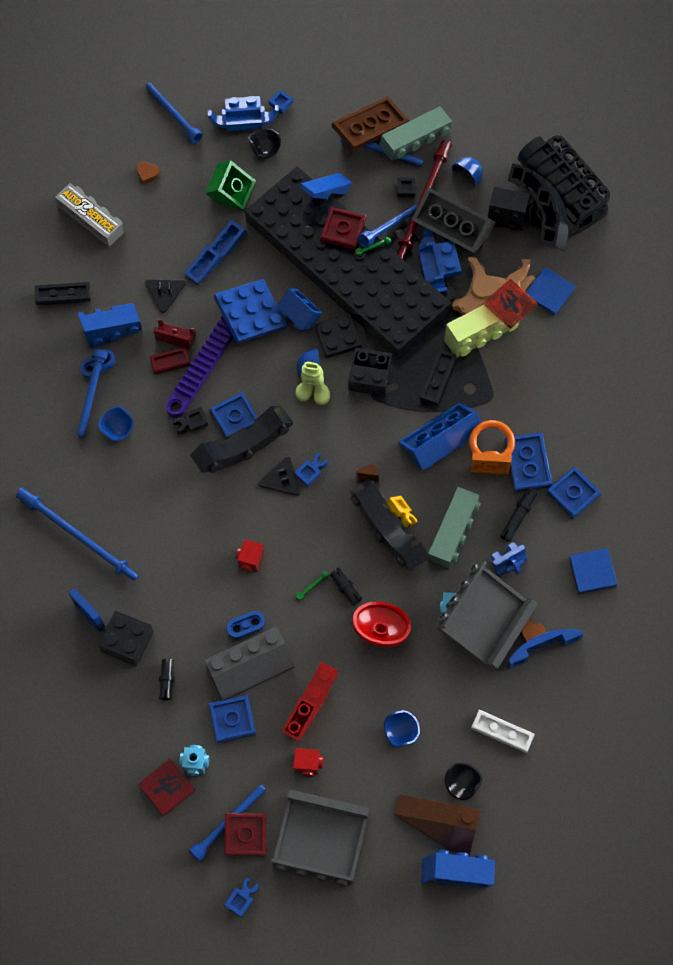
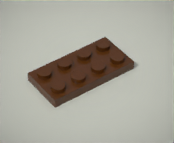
M387 96L333 121L331 127L349 148L355 151L380 139L383 134L409 122V120Z

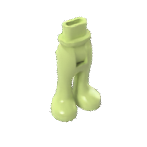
M305 362L301 372L302 382L296 388V398L301 402H306L311 398L315 386L314 401L318 405H325L330 400V391L324 384L323 370L317 363Z

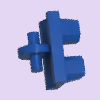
M512 542L506 547L507 554L502 555L500 552H495L491 555L495 573L498 577L506 572L514 571L517 575L521 573L520 566L524 565V561L528 560L525 553L526 548L523 544L518 546L515 542Z

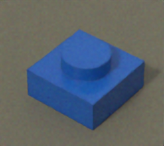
M279 90L269 100L271 107L274 108L275 105H278V112L281 114L294 103L293 98L282 90Z

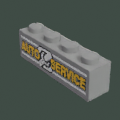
M69 183L55 196L58 207L108 247L124 234L122 221L118 217L114 218L105 207H100L93 197L86 196L79 186L75 187Z

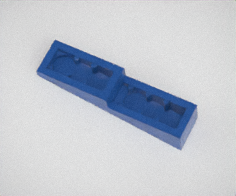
M336 173L301 183L299 188L312 198L328 199L331 193L345 195L353 182L342 174Z
M231 219L210 246L206 245L184 274L199 285L247 236L246 230Z

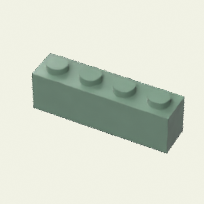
M439 106L383 134L380 147L391 161L397 158L400 159L405 154L416 151L421 146L430 144L441 136H446L450 132L452 120Z
M457 487L428 553L429 561L446 568H450L452 563H456L459 556L457 550L459 546L463 547L467 537L464 535L466 529H471L474 519H471L473 513H478L481 505L478 494Z

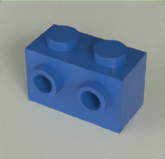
M289 289L276 305L281 310L280 313L284 317L290 318L293 321L294 327L299 330H310L322 314L298 289Z

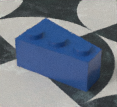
M133 303L112 306L109 311L101 312L100 309H96L92 314L84 315L83 312L78 313L90 348L99 347L108 341H116L125 335H133L142 330Z
M437 850L436 853L422 859L421 884L435 881L441 882L440 885L451 883L459 884L463 887L488 888L494 885L495 860L488 859L486 855L468 857V853L459 852L456 855L449 854V851Z

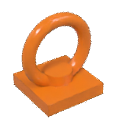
M488 420L481 422L472 430L469 437V446L473 453L471 472L509 475L511 454L515 447L513 432L500 421ZM487 428L501 430L507 437L505 451L501 454L496 451H485L482 453L477 446V437L480 432Z

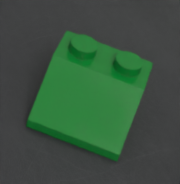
M229 160L217 164L205 194L218 204L242 211L256 180Z

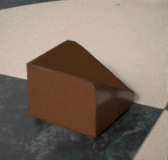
M374 463L356 470V478L359 484L367 479L379 483V474Z

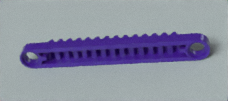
M223 315L167 401L166 410L169 416L173 418L183 416L233 339V335ZM173 404L181 406L177 412L172 411L170 408Z

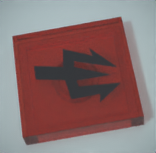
M510 279L485 300L484 305L511 329L537 306V302Z

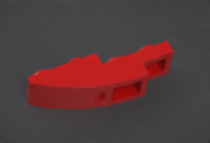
M321 661L281 732L297 741L301 740L331 691L330 688L340 671Z

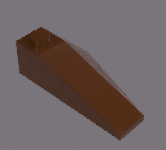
M399 795L395 811L397 817L414 828L419 829L431 839L441 843L445 848L470 855L480 810Z

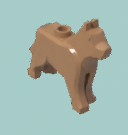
M469 257L468 265L473 272L470 289L466 296L453 302L452 310L459 311L461 316L500 297L501 294L508 293L506 290L514 291L512 293L519 298L517 301L520 302L525 291L535 281L533 275L527 277L530 259H522V265L518 266V270L504 279L486 275L485 267L480 265L477 257Z

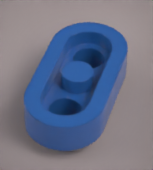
M104 349V351L108 352L107 359H109V362L101 365L99 375L115 365L116 359L114 353L110 350ZM92 356L84 360L80 365L81 373L87 379H90L92 372L87 371L93 369L94 366Z
M252 611L236 617L228 622L227 633L233 639L244 638L261 631L265 626V618L258 611ZM254 620L259 621L257 625L252 624ZM236 627L241 629L237 633L233 631Z

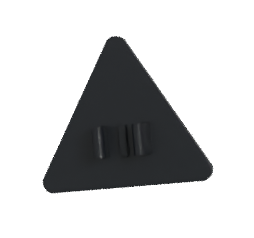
M147 279L145 281L162 313L167 311L186 284L184 280Z
M286 457L259 482V485L264 488L297 496L300 494L290 457Z

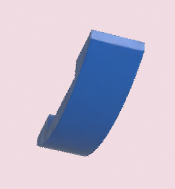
M560 629L536 636L523 644L512 655L508 667L511 669L528 662V653L561 640L563 647L582 640L583 632L577 629Z

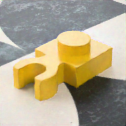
M402 496L391 497L386 501L390 512L395 513L397 517L401 518L404 527L414 526L417 523V519L410 514L412 510Z

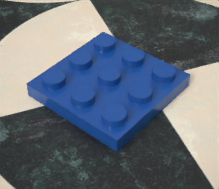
M264 279L215 293L213 297L237 344L287 327V323L276 306L277 304Z

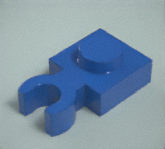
M320 453L314 456L312 463L306 460L294 472V475L307 487L321 475L319 469H324L328 465L327 459L322 463L318 462L321 458Z
M249 878L243 881V889L235 888L224 904L225 907L241 918L254 901L249 896L256 893L259 889L258 884L252 889L247 887V884L250 882Z

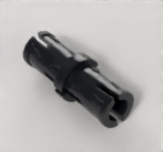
M336 568V572L333 570L330 573V576L340 587L339 591L346 595L353 606L363 599L353 587V582L347 579L340 568Z
M162 659L161 676H159V682H161L159 699L165 700V692H167L166 698L168 701L172 700V683L175 680L173 677L174 660L169 659L167 667V659Z

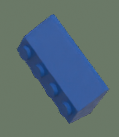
M459 402L398 441V443L414 465L422 470L428 469L433 466V463L446 458L455 449L463 447L469 441L472 430L481 423L477 411Z

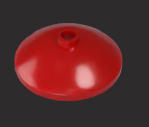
M369 602L357 608L353 615L352 625L357 635L367 643L375 646H397L405 642L411 632V621L407 614L389 603Z

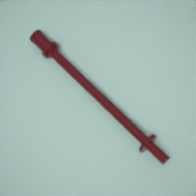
M441 140L438 151L433 156L435 163L417 208L427 188L432 189L441 165L448 160L447 155L452 146L450 141H448L445 147L447 140ZM412 220L405 238L398 240V245L400 246L398 256L403 260L407 250H412L414 247L411 240L418 223Z

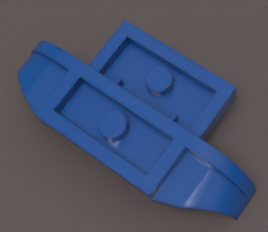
M260 96L232 97L225 99V109H222V115H214L211 110H208V117L215 126L227 128V131L262 129L263 125L269 124L276 119L279 108L278 105H275L272 111L265 112L264 106H261Z
M430 229L424 230L418 250L424 279L440 293L447 292V287L445 286L444 278L462 275L455 243L447 241L436 244L433 231Z

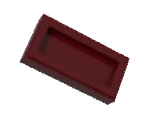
M186 346L150 356L155 375L190 366Z

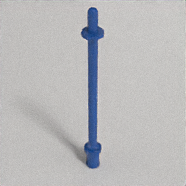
M23 487L18 490L16 498L27 504L30 510L41 512L116 568L115 573L117 575L123 573L132 580L138 579V575L127 567V560L122 562L117 560L41 504L40 497L32 495Z

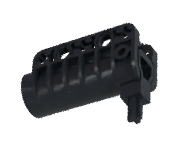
M555 135L544 141L539 136L523 147L517 158L521 165L544 177L559 193L567 213L568 237L574 233H581L607 215V202L610 199L609 189L564 137ZM554 142H561L560 147L558 145L554 146ZM566 154H571L573 159L570 160ZM588 180H594L596 184L592 186ZM598 191H599L601 194H604V193H605V198H603V197L598 193ZM604 207V208H603V212H601V211H598V212H597V210H599L600 208Z

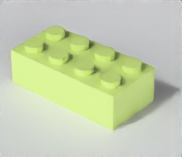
M506 293V295L511 300H513L512 296L509 293ZM504 294V295H502V296H503V298H504L506 304L508 305V304H509V303H508V300H507V298H506V296H505V294ZM500 296L446 324L445 343L457 357L466 356L472 349L483 347L488 341L500 338L507 331H514L519 326L523 309L519 302L516 301L514 303L519 309L517 314L512 307L505 310L503 302L500 303Z

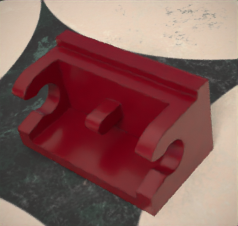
M158 319V327L155 326L153 330L156 340L180 347L186 346L188 349H191L196 336L194 328L190 327L188 330L164 323L162 319Z

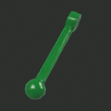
M386 237L383 241L363 249L357 248L355 254L361 256L365 251L383 244H390L391 238Z
M324 571L322 573V576L319 577L315 582H313L309 587H307L303 592H298L296 594V598L298 600H303L304 595L307 592H309L323 579H327L329 577V573L327 571Z

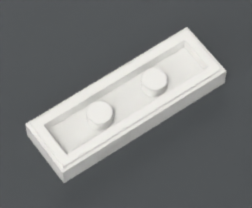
M482 710L478 711L471 727L476 732L526 754L535 735Z

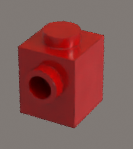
M244 539L242 548H238L236 553L238 565L242 570L252 572V570L258 571L264 553L263 544Z
M295 748L294 773H302L301 775L305 777H313L314 774L318 775L319 769H323V756H320V750Z

